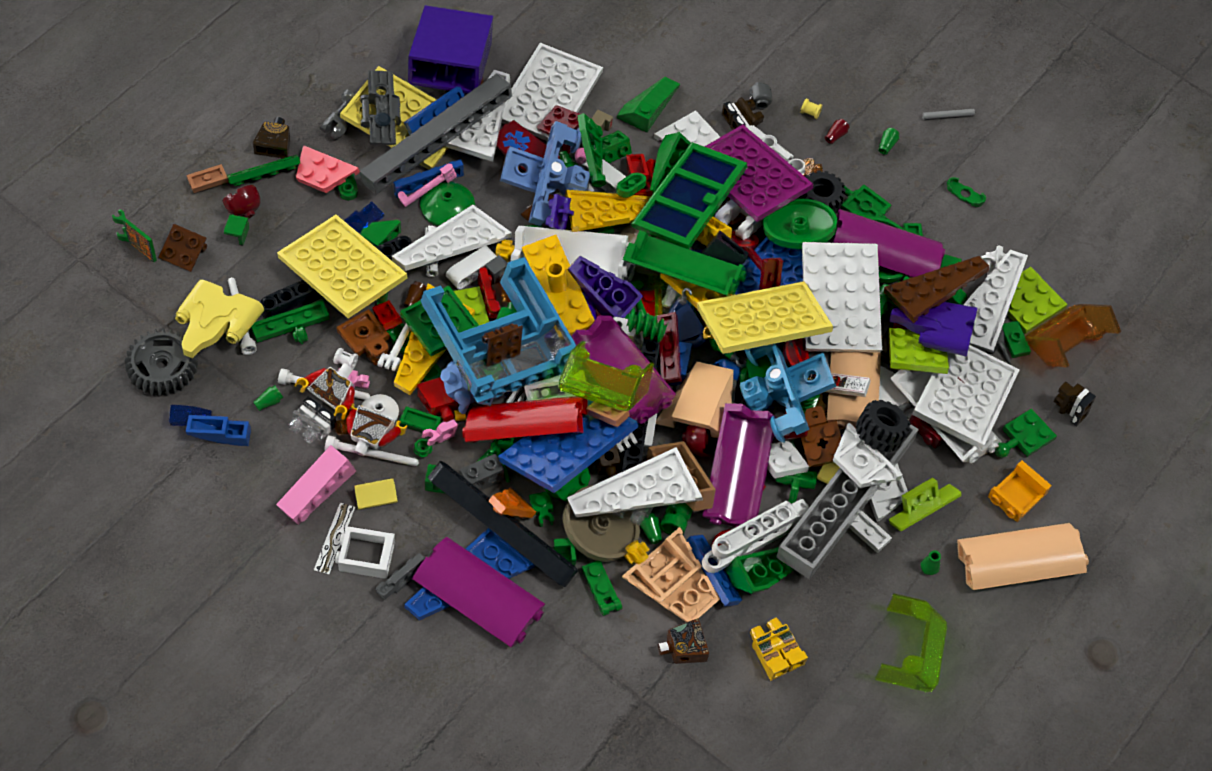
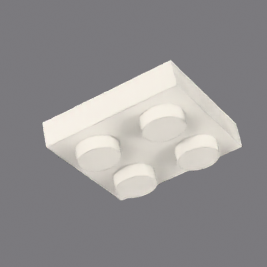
M790 440L785 441V443H772L767 469L774 478L808 471L809 465Z

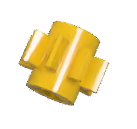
M504 239L502 244L498 243L496 246V256L500 255L507 263L511 262V254L515 249V245H512L513 241Z
M635 540L625 547L628 553L624 556L629 563L635 562V564L639 565L649 557L646 552L650 549L645 542L639 543L638 540Z

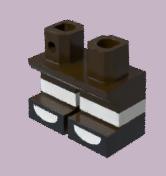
M741 97L735 103L731 104L730 101L723 103L722 116L732 130L741 125L747 128L751 125L757 127L764 120V115L761 111L752 112L756 107L752 99L745 101Z
M1064 382L1060 386L1059 394L1053 402L1061 407L1058 413L1069 414L1072 417L1071 423L1077 427L1089 414L1096 396L1078 383L1073 387L1068 382Z

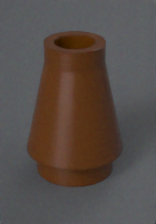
M417 281L410 284L406 300L403 304L404 307L407 308L421 300L423 292L426 291L424 284Z

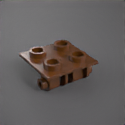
M173 224L158 258L192 272L200 252L207 249V244H205L207 238Z
M511 323L508 326L501 327L499 330L495 329L494 332L491 331L482 336L483 343L488 344L487 367L520 355L522 325L518 327L517 324Z

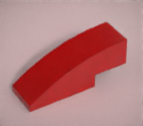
M644 154L626 155L628 176L632 173H642L646 176V186L634 195L652 196L649 171Z

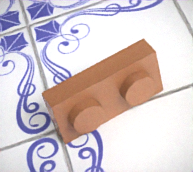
M222 164L189 174L187 175V180L193 193L227 183L228 177Z
M599 397L586 408L587 415L615 427H618L630 416L628 409Z

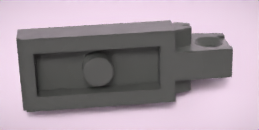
M419 553L415 557L410 558L405 566L400 570L394 571L387 581L381 582L377 586L376 593L384 600L392 593H398L413 580L414 574L425 559L424 556Z

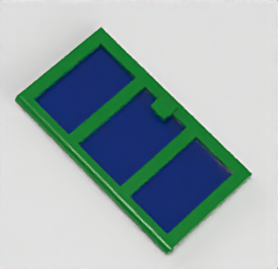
M691 142L636 216L631 226L662 240L690 249L747 169V162Z

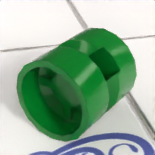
M686 503L667 505L666 514L663 516L660 524L661 530L671 535L680 527L684 535L688 525L687 522L690 520L693 510Z

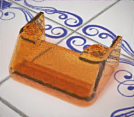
M1077 304L1069 307L1027 334L1025 339L1028 345L1048 366L1068 367L1070 365L1065 355L1067 351L1086 339L1097 341L1103 338L1105 333L1119 334L1121 329L1111 305Z

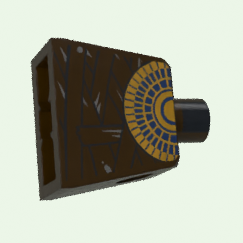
M276 117L273 123L264 122L253 141L254 154L281 159L289 157L290 130L288 125H284L285 120L283 118Z
M617 445L595 461L598 474H605L606 479L617 475L621 463Z

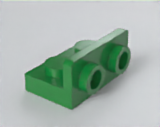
M618 130L602 137V157L607 163L632 153L630 139Z

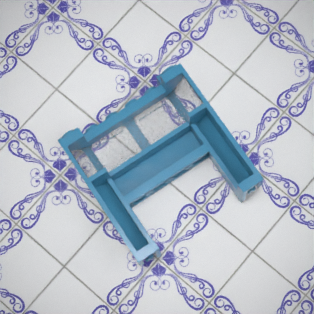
M525 257L508 262L500 281L515 307L516 313L458 333L441 303L444 294L442 286L424 291L420 301L476 402L479 404L491 406L494 398H498L508 391L514 392L520 389V387L535 383L540 379H548L553 375L555 377L568 373L578 366L575 356L579 349ZM511 323L517 324L518 327L522 325L520 355L513 358L510 356L505 357L501 362L487 367L488 344L483 343L482 336L485 333L494 332L495 329L499 330V328L508 326Z

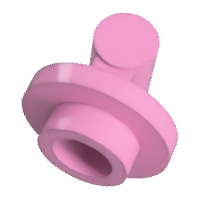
M584 148L577 149L575 153V160L579 165L587 161Z

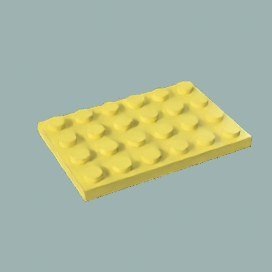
M378 66L375 71H387V70H385V69H383L382 67ZM393 74L394 95L400 98L401 124L396 125L395 121L397 145L407 136H410L404 122L436 101V99ZM367 80L342 110L340 118L370 135V128L361 126L362 103L360 102V96L368 95ZM383 89L376 91L379 95L386 94ZM369 104V116L376 115L374 104ZM443 146L421 162L420 165L428 170L434 168L449 148Z
M334 215L277 252L278 258L348 319L408 279L405 271L337 215Z
M805 281L697 302V309L722 354L833 331V325Z

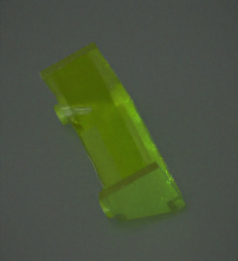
M581 341L569 354L559 379L558 388L563 392L621 411L631 410L649 392L654 364L649 363L644 369H641L638 365H630L621 370L589 359L590 353L585 349L586 342Z
M893 593L887 606V611L913 616L918 620L926 622L921 656H907L903 660L902 668L881 663L875 680L931 692L937 687L939 682L947 622L928 602Z

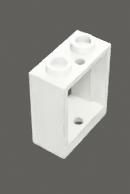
M346 526L345 533H342L340 537L341 552L337 551L335 563H338L339 571L387 579L395 545V534ZM357 539L384 544L380 564L346 559L350 540Z

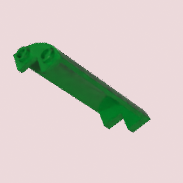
M639 230L635 243L629 242L622 259L726 296L734 295L739 283L744 282L747 275L744 265L739 264L737 266L650 237L647 232Z

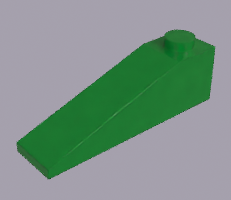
M680 132L665 135L658 149L650 191L653 193L691 143ZM687 159L681 169L692 172L695 167ZM675 175L660 196L667 198L676 188V185L685 178Z

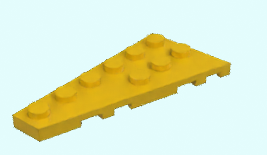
M566 189L565 197L571 198L569 210L574 211V216H569L572 232L631 223L651 196L632 195L628 198H623L615 193ZM655 202L643 220L672 216L674 209Z
M428 283L426 290L435 288L434 286ZM463 304L473 317L475 310ZM411 331L409 342L405 348L402 362L394 380V386L411 395L416 389L417 384H420L447 348L431 357Z

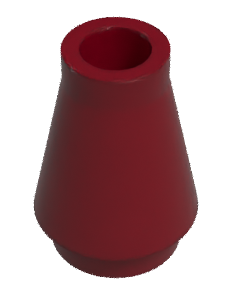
M843 119L835 120L825 136V140L829 144H833L848 133L849 124Z

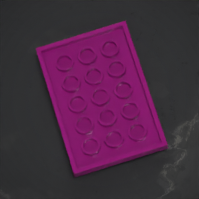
M744 125L704 146L747 162V169L727 196L756 222L813 189L812 182ZM697 152L692 153L688 157L689 162L705 177L721 184L726 182L736 168Z

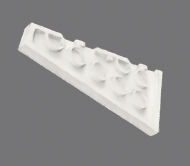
M493 70L489 76L491 78L498 74L510 83V74ZM505 102L447 143L445 147L493 162Z

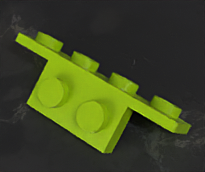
M931 478L901 495L903 511L890 518L889 523L899 531H903L961 497V491L951 484L938 490L937 480Z

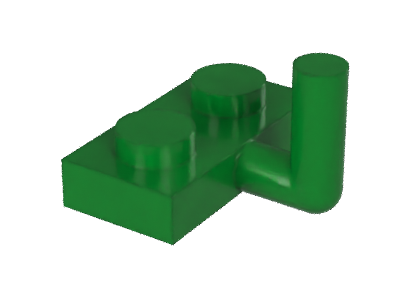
M808 470L804 473L776 478V482L792 485L788 502L793 504L797 500L799 486L805 489H815L817 472Z

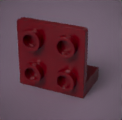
M555 105L537 126V130L549 135L551 126L555 121L577 130L579 128L578 115L580 114ZM563 144L562 150L567 151L569 154L571 146Z

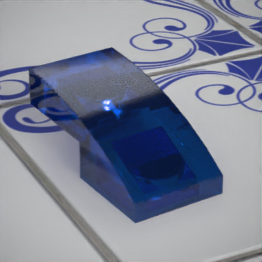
M371 201L360 212L355 210L344 221L360 233L363 228L368 227L372 222H378L385 215Z
M171 405L169 423L170 426H187L189 415L212 416V411L194 406Z

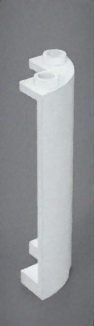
M518 226L515 231V249L511 254V261L525 257L522 252L523 246L557 235L570 266L579 256H582L599 265L605 271L615 274L616 277L622 280L623 277H627L628 266H625L626 261L622 260L629 244L628 236L583 231L572 232V230Z
M900 369L890 379L916 407L933 373ZM931 425L963 462L974 463L986 453L995 452V448L999 447L998 443L1002 442L991 430L981 450Z

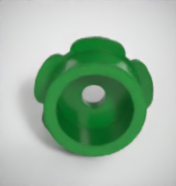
M296 326L295 331H293V337L296 342L304 344L303 342L308 341L306 330L303 326L299 328Z
M419 439L414 444L413 452L419 455V457H427L428 454L432 453L433 447L428 446L427 439Z

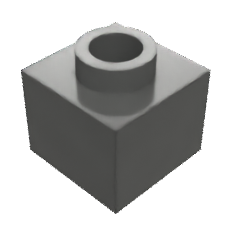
M500 255L485 264L488 275L491 274L493 284L501 281L508 264Z

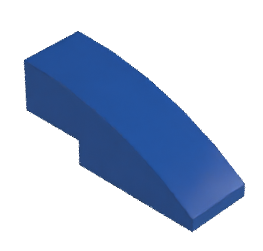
M189 415L186 434L222 444L249 446L251 427L249 421H229L228 417Z

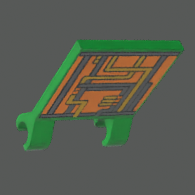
M119 209L118 213L121 216L115 217L112 215L115 223L124 225L122 228L124 234L116 232L117 238L121 241L129 242L151 261L156 262L152 239L126 219L124 211Z

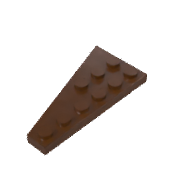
M980 256L973 257L884 287V293L915 323L918 321L919 316L928 314L929 309L938 307L954 296L958 289H964L967 287V283L975 281L987 273L989 265Z

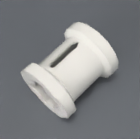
M339 348L335 353L333 363L342 365L345 363L354 369L358 361V354H350L345 352L344 349Z

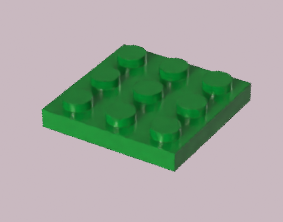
M448 285L443 288L444 294L441 303L458 333L479 326L451 287ZM420 301L400 311L401 317L431 357L446 349L445 344Z

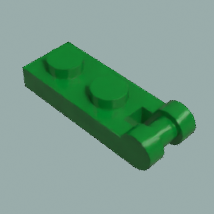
M596 561L582 566V573L601 614L606 616L610 611L622 610V603L616 595L602 562ZM611 600V603L606 604L605 601Z

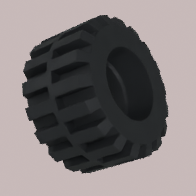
M821 170L817 171V173L811 172L810 175H806L805 177L813 183V189L798 197V199H811L822 202L829 206L835 214L838 213L845 196V185L841 182V179L839 177L836 178L833 173L829 174L828 171L821 172ZM815 193H822L828 197H821L816 195Z
M873 400L867 404L857 420L856 432L860 435L859 438L874 450L878 449L880 452L895 451L900 447L910 430L911 423L908 420L909 417L904 414L905 412L902 409L898 408L899 406L893 405L889 401Z

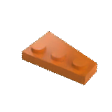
M511 487L508 490L505 489L502 493L494 494L489 500L494 506L493 510L499 515L533 518L536 514V511Z

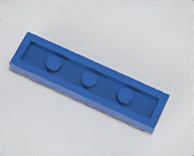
M456 86L406 120L404 125L409 135L464 97L461 87Z
M461 159L448 163L453 165L457 174L456 178L464 176V165ZM445 165L394 181L393 186L396 198H398V193L401 191L407 195L426 185L441 174L440 169Z
M704 535L690 536L686 541L689 542L693 554L702 566L703 557L712 548ZM708 558V562L711 565H718L715 559ZM703 566L701 567L724 606L738 605L742 601L724 569L716 573H709Z

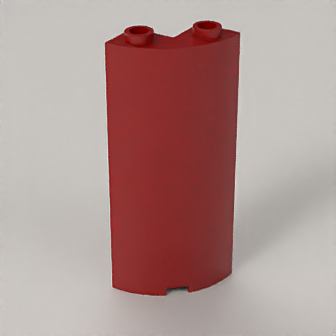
M587 395L498 403L491 404V406H473L469 410L466 426L462 429L465 442L475 443L476 441L583 433L582 415H587L588 397Z

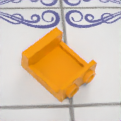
M1021 460L1011 474L997 487L994 486L991 489L988 498H990L994 505L999 506L1009 518L1018 522L1047 495L1052 485Z

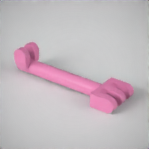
M447 164L442 167L439 176L407 197L403 191L399 192L398 197L401 203L407 207L444 180L449 183L455 179L457 174L453 165Z

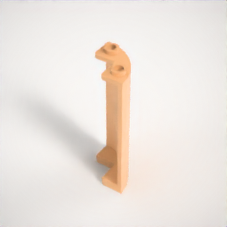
M831 352V373L867 377L871 381L866 397L836 393L828 394L827 421L837 420L839 430L846 428L848 423L857 429V420L867 404L873 400L879 401L881 353Z
M1070 523L957 540L958 559L965 564L966 584L973 590L1087 573L1088 556L1084 554L1078 529H1075Z

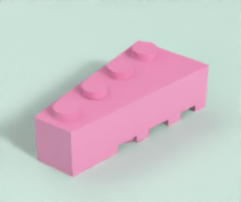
M330 445L276 505L299 525L346 482L356 470L344 455Z

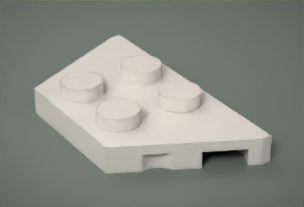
M848 423L833 461L860 488L900 480L903 474L877 449L874 450L871 446H867L859 438L860 435L857 434L856 429Z
M897 463L895 468L901 473ZM903 477L897 481L882 483L869 500L877 522L902 503L901 495L908 492Z

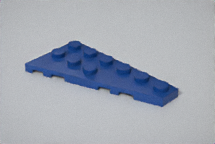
M489 528L466 548L467 551L508 579L535 567L531 561ZM425 587L405 603V608L419 621L451 606Z

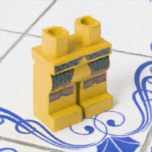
M778 618L767 622L769 632L764 633L761 626L752 628L750 632L753 640L752 648L756 652L770 681L786 674L787 671L791 672L805 665L808 659L806 653L801 651L796 643L793 634L789 631L788 625H782Z

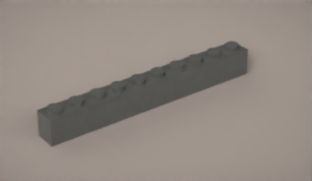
M498 74L487 79L410 136H407L396 146H393L382 156H379L368 166H365L360 171L363 184L376 195L394 181L513 97L511 84Z

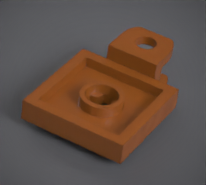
M369 309L336 327L337 332L352 351L358 354V356L366 352V356L374 365L378 366L379 359L376 357L382 355V353L389 355L386 343L390 339L389 333L385 331ZM360 331H367L366 335H360Z
M821 406L806 409L805 417L810 430H808L807 437H802L801 440L809 468L834 462L833 458L841 441L837 420L827 423ZM821 440L828 441L825 449L818 446Z

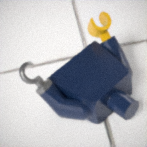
M684 288L682 296L678 297L668 313L676 312L679 342L691 343V349H697L707 342L708 338H714L710 334L708 327L704 328L686 301L687 296L685 292L687 290L692 295L691 289Z

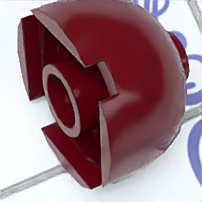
M247 185L237 189V193L233 196L231 193L223 198L222 202L229 214L251 218L259 208L261 198L256 186Z
M688 425L686 431H683L682 441L686 443L693 455L699 457H710L712 455L709 454L710 447L714 449L715 438L711 437L710 429Z

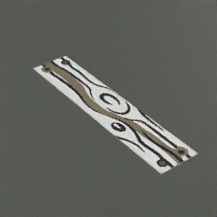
M344 503L339 504L315 565V571L330 574L337 551L340 548L341 534L345 533L346 526L349 525L355 509L354 506Z

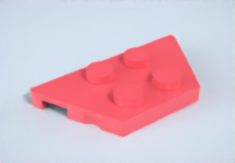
M303 146L300 157L301 164L298 166L296 178L300 183L328 193L337 185L346 182V177L353 173L356 176L360 171L356 166Z

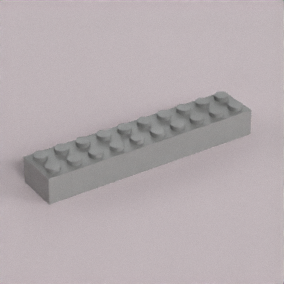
M910 425L908 434L897 450L880 453L895 467L915 440L918 429ZM839 468L779 546L776 558L810 579L881 484L860 488Z

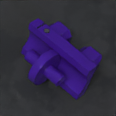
M554 194V198L549 199L548 206L552 211L551 216L546 217V225L554 229L566 230L568 216H574V211L569 210L571 198Z

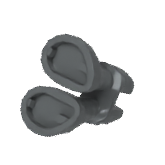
M346 89L342 93V105L336 112H332L320 127V130L324 133H328L333 128L331 137L335 140L344 135L351 126L349 122L340 118V113L355 96L352 91Z

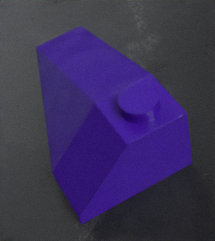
M579 256L567 269L602 316L625 318L643 297L630 282L616 277L615 274L605 271L599 265L582 256Z

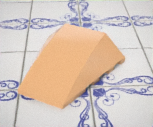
M696 362L675 392L676 396L673 398L672 404L662 411L656 420V424L674 428L677 421L710 429L711 437L718 438L725 403H732L734 370Z
M680 527L649 554V557L639 565L635 564L622 576V578L685 622L701 617L720 600L708 576H705L701 569L702 566L699 560H696L689 542L685 540Z

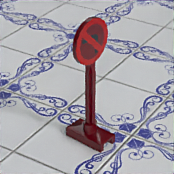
M733 231L731 239L748 252V256L761 271L759 290L780 286L783 260L781 258L762 260L753 249L759 244L758 237L752 234L749 238L742 240Z
M803 338L783 342V356L789 367L809 359V352L805 351V341ZM793 431L784 435L785 441L807 437L808 431L798 435ZM775 437L774 441H775L776 443H777V442H780V441Z

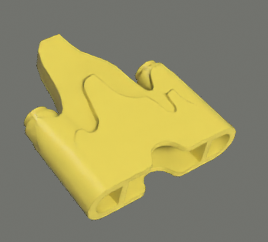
M199 280L176 312L175 319L180 324L190 321L182 341L184 355L194 358L199 351L216 343L225 332L226 340L229 343H238L264 312L263 305L259 301L239 293L233 296H226L221 286L206 280Z

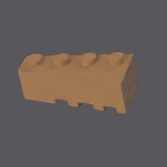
M684 441L648 447L646 461L677 447L703 500L686 502V504L693 511L713 508L716 489Z

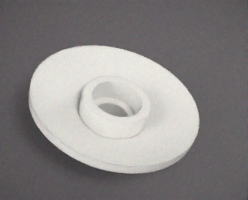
M373 395L362 403L363 407L392 418L394 423L398 418V405L394 399L387 395Z

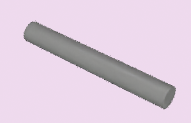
M975 110L923 113V119L974 116Z

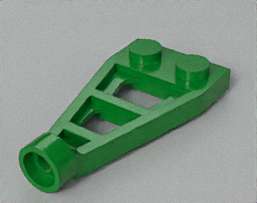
M582 113L578 115V123L592 186L602 187L606 185L602 157L601 136H603V131L591 118Z

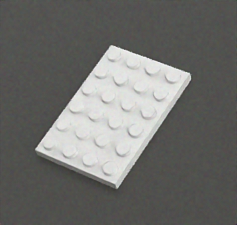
M539 43L511 88L513 97L505 102L501 123L509 124L512 120H515L535 137L548 141L549 135L538 131L537 126L555 105L578 113L603 72V67Z
M803 242V281H805L833 325L832 332L805 337V351L881 353L878 245Z
M969 345L967 357L947 352L948 374L933 373L912 415L982 450L1017 377L1019 369Z

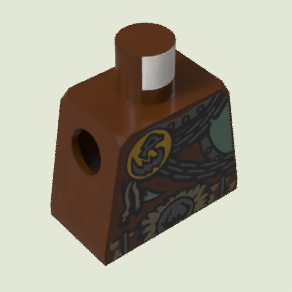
M699 618L669 629L667 641L658 643L659 654L671 653L676 664L707 662L709 651Z

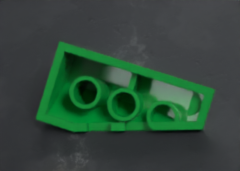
M663 77L627 102L618 113L617 119L648 132L679 88L680 83Z
M779 548L735 557L725 571L735 588L752 594L768 590L794 571V569L776 558Z

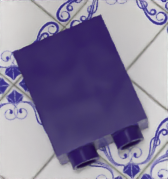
M425 5L409 53L408 83L449 91L458 86L461 87L463 93H470L473 89L480 86L492 44L493 16Z

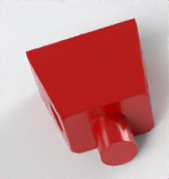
M441 377L417 384V395L429 414L441 415L444 422L454 419L453 411L458 409V402L447 395Z

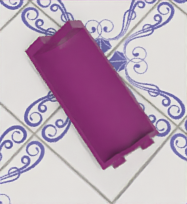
M839 209L837 214V230L830 242L877 244L879 266L912 277L940 269L941 260L945 254V249L941 242Z
M598 315L589 330H575L571 337L579 349L576 357L613 403L629 410L630 418L636 420L637 423L643 424L662 409H666L672 404V400L676 396L675 392L612 316Z
M725 403L710 482L716 489L713 508L704 509L703 516L710 519L709 523L738 527L758 516L774 436L770 424L771 417L774 415L769 411L750 410L743 404Z
M448 537L444 538L433 548V553L424 559L412 578L510 647L517 643L521 644L527 635L525 633L527 627L535 621L538 622L544 614L542 609L545 603Z

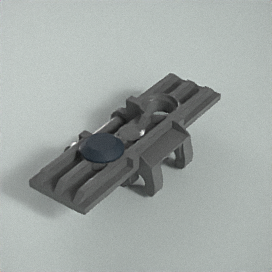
M368 70V95L360 96V102L362 103L361 126L370 128V144L396 145L395 121L396 125H400L401 116L400 98L394 95L393 71ZM383 89L386 94L379 95L376 91ZM369 104L375 105L376 115L369 116Z

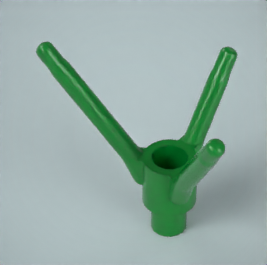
M495 439L486 453L477 461L496 454L497 457L502 454V448L497 444L499 439ZM502 464L506 482L509 483L510 479L506 465Z

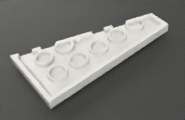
M697 111L654 133V139L663 141L665 135L680 132L690 142L701 146H706L720 138Z
M471 205L394 254L392 261L402 270L407 271L509 239L512 236V232L476 206Z
M1009 250L992 273L986 277L981 286L964 303L966 306L978 308L969 345L993 353L1028 255Z
M677 447L567 497L576 517L703 500Z

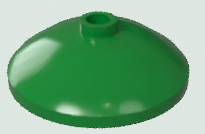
M441 182L425 193L420 201L423 216L435 226H440L471 205L475 206L474 197L469 189L455 182Z

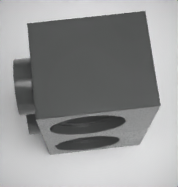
M493 454L461 468L460 475L481 491L504 481V468L496 454Z

